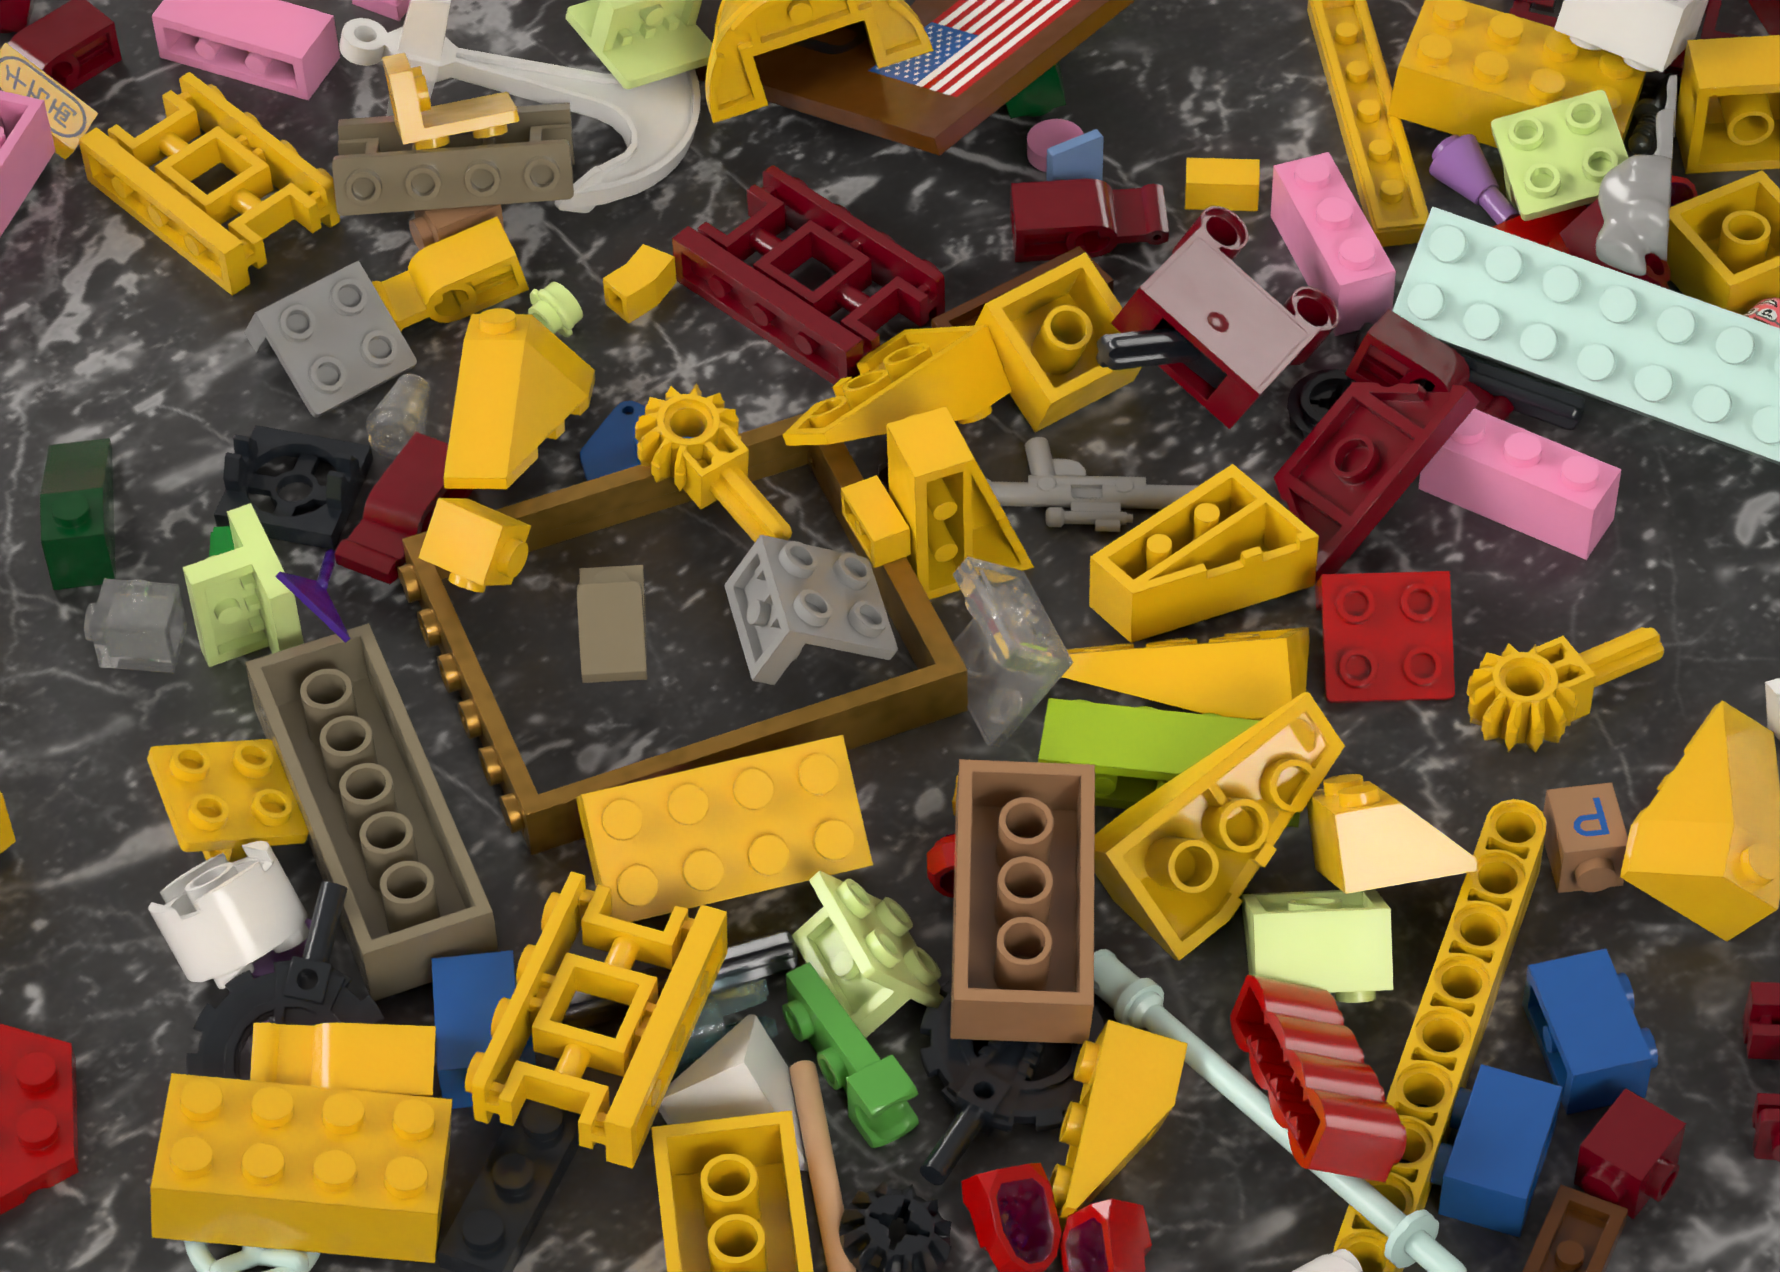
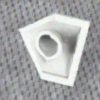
M748 1015L670 1083L660 1105L659 1112L666 1123L672 1125L792 1110L799 1167L802 1171H808L789 1067L757 1016Z

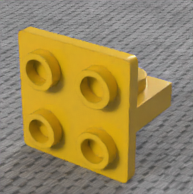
M257 739L163 745L150 748L147 761L182 851H202L205 860L224 853L228 862H235L247 857L242 845L251 842L266 841L270 846L303 844L306 842L309 831L272 740Z

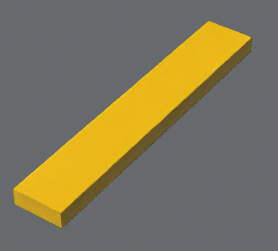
M1308 0L1307 12L1363 213L1382 247L1419 243L1429 213L1402 120L1387 115L1393 90L1367 1Z

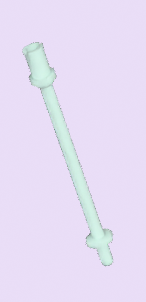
M1101 949L1094 952V993L1114 1009L1116 1021L1138 1029L1146 1028L1151 1033L1187 1043L1184 1062L1292 1154L1288 1129L1282 1128L1274 1119L1269 1104V1097L1163 1007L1164 992L1157 983L1149 978H1139L1121 963L1110 950ZM1309 1169L1388 1237L1384 1255L1397 1268L1409 1267L1417 1262L1427 1272H1467L1463 1263L1435 1240L1439 1230V1222L1427 1210H1417L1406 1215L1365 1179Z

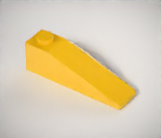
M494 308L483 311L481 314H471L463 342L444 471V489H508L538 459V446L546 438L557 440L565 432L564 420L570 414L581 416L589 408L595 383V370L532 314H515L512 310L504 308Z
M988 325L905 329L865 355L857 363L860 372L859 376L853 379L852 376L840 379L832 387L836 397L815 403L782 435L787 446L829 445L887 434L886 424L945 406L948 408L954 421H958L959 424H969L990 415L993 411L991 405L1012 390Z
M1309 627L1226 633L1223 637L1209 639V643L1197 644V639H1188L1186 637L1147 643L1146 648H1134V644H1114L1046 651L1032 657L1033 670L1202 714L1214 713L1224 717L1262 720L1303 692H1306L1310 643Z
M1303 692L1126 809L1097 832L1094 845V873L1114 902L1174 960L1180 961L1231 920L1243 902L1239 897L1259 867H1266L1277 850L1273 846L1294 814L1303 811L1345 745L1311 694Z
M1722 700L1714 706L1684 749L1685 755L1675 769L1661 781L1657 787L1659 792L1648 807L1640 811L1631 824L1620 877L1728 942L1778 910L1780 901V783L1774 732Z

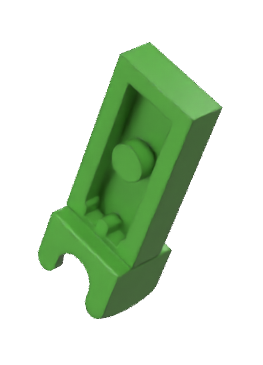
M810 962L786 973L788 1003L782 1006L785 1021L798 1041L802 1042L808 1039L816 1050L820 1070L828 1084L834 1090L842 1087L847 1093L848 1117L871 1148L881 1147L912 1131L918 1126L919 1120L907 1101L918 1096V1091L896 1058L890 1055L882 1060Z

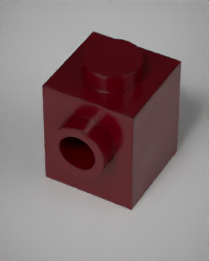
M1625 1088L1580 1144L1574 1184L1582 1188L1586 1194L1627 1208V1216L1634 1219L1650 1198L1659 1202L1672 1187L1680 1168L1677 1163L1686 1123Z

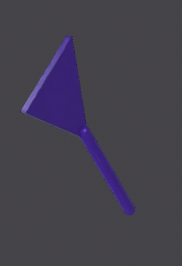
M330 549L326 551L317 580L279 572L275 577L345 643L351 639L326 590L336 563L335 550Z

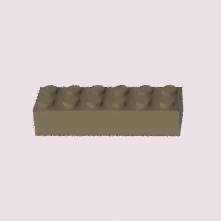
M368 623L347 630L351 639L346 643L337 634H333L247 661L245 665L255 712L266 739L272 740L289 781L309 831L307 841L324 882L337 883L348 888L340 924L371 998L377 1001L433 982L431 958L499 952L491 906Z

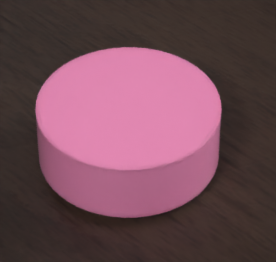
M1048 119L1041 121L1028 132L1027 158L1035 168L1046 172L1047 149L1084 133L1079 126L1068 120Z

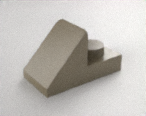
M643 565L579 568L580 584L577 586V609L582 683L647 680L645 577Z

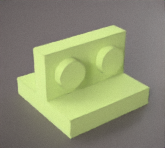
M251 503L227 511L234 550L214 555L183 567L200 648L209 667L268 646L272 653H276L304 644L295 595L275 577L279 572H284Z

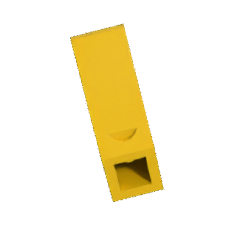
M1111 1020L1107 1021L1095 1043L1088 1040L1084 1041L1076 1062L1073 1077L1074 1080L1084 1083L1080 1102H1070L1059 1137L1060 1142L1069 1144L1065 1166L1055 1165L1049 1181L1062 1232L1065 1229L1068 1216L1088 1206L1157 1133L1175 1105L1187 1043Z

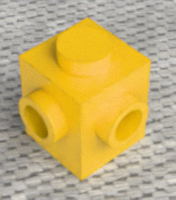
M438 498L418 558L449 571V582L470 591L483 593L486 586L511 585L513 578L521 572L527 560L528 545L526 540L531 525L468 498Z

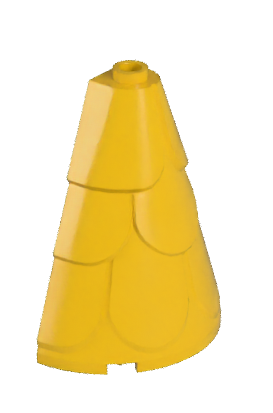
M722 0L717 14L715 34L706 70V101L713 123L768 106L754 56L860 21L864 22L878 69L934 50L920 19L904 0Z

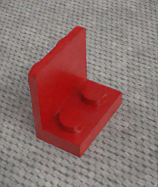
M1450 571L1321 574L1315 585L1316 611H1322L1325 699L1327 702L1450 700L1455 695Z

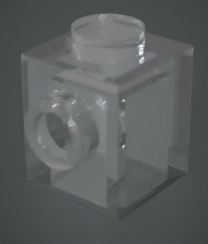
M104 578L98 601L88 605L84 622L86 640L94 642L101 668L175 672L188 626L179 584L149 582L141 579L119 580Z

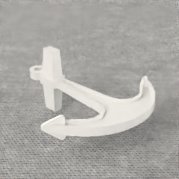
M410 0L403 27L389 33L378 22L366 18L352 19L345 23L342 29L339 49L344 58L357 65L370 66L382 61V57L405 53L411 68L421 66L422 74L426 78L430 98L436 82L454 78L496 91L508 92L511 95L542 104L570 103L571 112L598 119L612 126L622 135L627 145L626 151L599 166L593 167L573 184L574 195L571 199L555 200V206L562 211L588 213L597 205L620 200L654 186L678 166L688 151L697 126L701 94L695 69L632 89H625L612 74L458 48L445 37L451 0ZM390 95L386 116L393 115Z

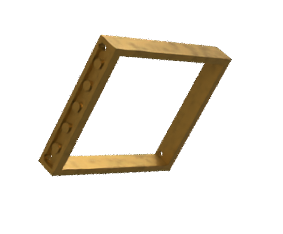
M803 414L739 433L741 441L749 449L748 478L751 482L809 464L856 554L870 561L842 515L841 488L864 480L844 442L829 445L787 446L782 434ZM640 464L496 509V511L531 525L526 540L528 552L680 505L692 501V499L683 488L679 492L674 478L669 477L656 483L654 476L651 474V466H641ZM427 531L402 539L406 565L398 567L397 571L408 603L415 601L420 603L422 610L417 611L419 626L428 648L438 645L442 655L437 657V662L445 688L448 693L459 691L463 701L458 702L457 706L465 733L469 739L479 736L483 748L478 749V755L485 778L489 786L500 783L505 794L499 797L505 823L509 826L511 834L518 831L522 832L531 855L585 838L576 797L581 794L843 735L846 750H850L968 711L967 668L908 559L904 557L876 568L871 563L883 604L918 670L538 794L443 585L442 579L448 578L450 572L418 558Z

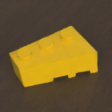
M946 406L922 414H914L905 419L886 424L889 495L910 528L911 555L906 558L929 600L1034 568Z

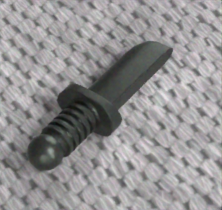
M1674 73L1666 74L1653 98L1642 99L1634 110L1638 124L1629 139L1628 147L1635 155H1645L1656 139L1657 113L1665 109L1667 83L1669 76L1676 75ZM1677 76V99H1678V97H1679V90H1680V84H1681V80H1680V78H1679L1678 76Z

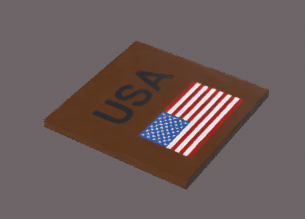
M904 0L920 19L934 51L878 69L864 22L860 21L754 56V60L768 102L940 156L1135 0ZM707 65L695 69L698 79L704 82L706 80Z

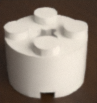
M256 841L242 845L247 857L235 862H228L224 853L206 860L172 881L160 892L166 903L165 905L154 902L150 903L148 910L189 981L204 982L213 979L219 989L226 988L225 984L248 970L253 973L255 968L251 962L271 950H274L275 953H281L292 949L307 939L309 933L305 923L307 912L268 842Z

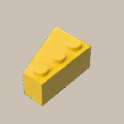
M1231 464L1090 556L1089 606L1130 643L1315 586L1319 536L1239 468Z

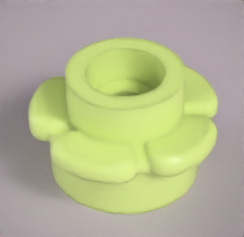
M551 282L544 289L539 291L533 289L530 293V301L533 306L528 309V314H532L553 334L558 332L566 338L570 337L573 334L571 329L583 318L582 309L571 292L563 285Z

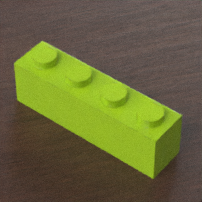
M1048 698L1038 762L1095 765V806L1128 809L1261 720L1224 717L1214 713L1195 714L1158 710L1148 706L1129 707L1101 704L1081 699L1063 700ZM1301 812L1294 814L1287 825L1288 827L1299 828Z

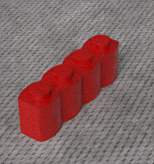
M1247 975L1230 1014L1232 1033L1239 1048L1249 1053L1250 1067L1256 1083L1262 1089L1268 1090L1269 1104L1274 1119L1282 1128L1288 1129L1289 1144L1295 1160L1301 1167L1385 1183L1392 1166L1398 1164L1404 1155L1407 1141L1406 1129L1401 1123L1394 1107L1385 1102L1384 1089L1379 1084L1374 1070L1364 1063L1363 1051L1359 1047L1353 1032L1344 1026L1343 1014L1338 1010L1334 997L1327 990Z

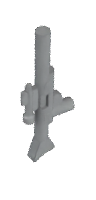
M1034 437L1025 443L1024 447L1031 475H1028V482H991V480L987 479L1001 506L1049 507L1046 510V525L1048 527H1062L1064 524L1095 525V531L1120 532V525L1133 523V514L1121 512V509H1164L1199 486L1147 485L1146 477L1086 476V470L1079 462L1070 459H1052L1048 440L1044 437ZM1062 507L1071 508V511H1064Z

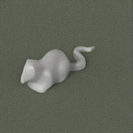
M1677 75L1669 76L1665 109L1657 113V149L1653 155H1634L1627 158L1604 176L1599 188L1598 202L1604 224L1596 238V256L1609 266L1637 276L1646 274V254L1653 253L1660 259L1667 261L1673 138L1675 137Z

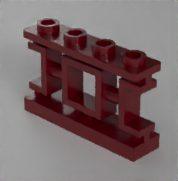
M774 165L763 171L762 188L754 184L747 189L748 216L750 218L731 233L726 235L709 223L704 222L697 228L698 232L687 226L672 238L677 282L833 385L842 378L852 376L853 379L860 375L857 363L865 355L880 346V335L876 331L898 313L920 327L929 321V317L933 319L945 313L944 275L933 263L918 258L896 244L886 233L871 228L851 215L842 205L832 203L810 189L801 179L791 177ZM786 225L795 230L785 240L777 237L780 232L786 229ZM755 252L763 255L753 264V267L743 262ZM811 257L837 272L815 291L810 290L789 276L790 273ZM874 281L882 286V288L870 297L862 291ZM844 308L850 314L843 318L840 324L829 318L839 309Z

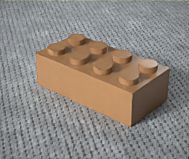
M959 759L955 822L950 1039L1083 1044L1085 1040L1089 1041L1094 1007L1095 765Z

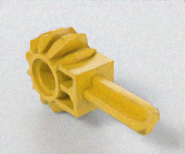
M696 383L689 394H680L670 386L665 394V400L649 397L648 404L645 406V415L639 416V420L636 422L635 438L638 440L637 456L641 466H651V474L654 476L656 483L669 477L674 478L679 492L683 488L700 509L718 500L754 543L760 535L789 540L792 536L790 525L748 478L749 449L741 441V436L738 434L739 418L736 415L735 409L725 408V401L722 399L721 393L719 392L704 398Z
M1641 627L1579 654L1564 635L1540 646L1535 644L1528 652H1518L1509 643L1501 656L1486 652L1483 661L1480 662L1479 669L1473 671V676H1470L1468 681L1467 695L1469 696L1468 713L1470 715V723L1482 726L1481 731L1483 732L1484 741L1499 737L1504 739L1508 752L1517 743H1525L1535 753L1540 745H1542L1543 740L1559 743L1561 736L1565 733L1566 726H1570L1572 721L1590 714L1595 687L1662 658L1664 647L1660 642V635L1654 628Z

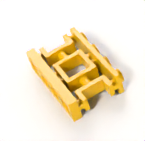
M188 72L179 78L182 93L177 95L170 90L162 95L166 113L164 120L135 138L117 124L108 129L109 136L96 127L78 138L87 180L233 296L251 284L248 272L250 265L260 269L267 264L263 239L294 219L311 233L322 228L321 222L329 228L340 222V215L337 213L334 180L326 170L322 168L316 169L300 157L296 149L288 141H279L266 131L254 115L249 112L243 113L228 102L216 86L212 84L206 85L191 72ZM200 128L206 132V134L188 144V142L201 135ZM164 157H168L167 159L163 160L162 162L154 166L155 173L149 169L150 166L157 163ZM219 163L224 164L237 174L236 177L208 195L191 183V181ZM273 185L280 189L264 201L260 200L273 191ZM238 213L241 214V216L228 223L229 231L221 225Z
M571 871L561 893L552 892L545 904L541 920V936L536 946L528 944L521 954L516 973L517 986L511 999L501 998L495 1009L491 1023L492 1039L485 1053L477 1051L472 1057L465 1078V1091L472 1093L474 1120L489 1124L493 1114L496 1113L500 1116V1123L514 1126L526 1099L581 1114L578 1120L579 1146L593 1149L595 1143L603 1144L606 1148V1161L633 1169L727 955V911L700 905L696 917L693 919L688 917V909L675 906L663 932L610 917L612 914L611 888L598 884L595 891L586 889L585 875ZM581 926L583 945L609 952L604 962L569 953ZM635 960L671 970L659 999L657 977L632 971ZM576 991L630 1006L616 1038L561 1023ZM531 1033L534 1052L559 1058L554 1071L519 1061ZM587 1067L624 1077L611 1107L609 1102V1086L582 1079Z

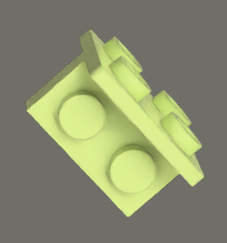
M590 0L570 6L567 9L566 20L625 89H632L708 65L712 42L696 25L702 0Z
M1603 90L1593 91L1494 119L1491 122L1492 133L1503 163L1506 197L1511 205L1520 213L1521 219L1524 221L1593 203L1598 198L1599 188L1604 176L1611 169L1629 158L1606 92Z
M818 871L809 881L823 907L791 936L805 962L811 963L863 1036L867 1038L910 999L925 1006L938 1009L944 999L939 994L941 987L937 981L941 977V972L935 961L923 949L917 947L909 933L913 924L905 910L889 897L881 900L868 894L852 879H846L843 882L829 874Z

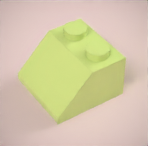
M1375 889L1345 894L1342 890L1241 894L1249 975L1327 990L1330 993H1335L1336 1001L1345 1003L1376 1000V991L1393 990L1391 908Z

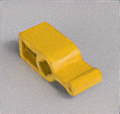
M497 216L418 251L410 260L408 271L382 282L372 281L373 286L400 332L403 328L429 317L439 323L454 322L529 290L517 255Z
M254 1023L250 1081L432 1097L436 1026L365 1023H322L310 1026Z

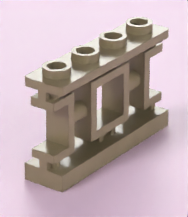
M570 103L517 106L520 121L507 124V133L477 139L473 138V133L470 131L450 135V143L445 146L416 150L414 143L403 145L395 125L394 115L339 119V156H335L332 160L337 213L341 216L571 199L574 195L572 165H575Z

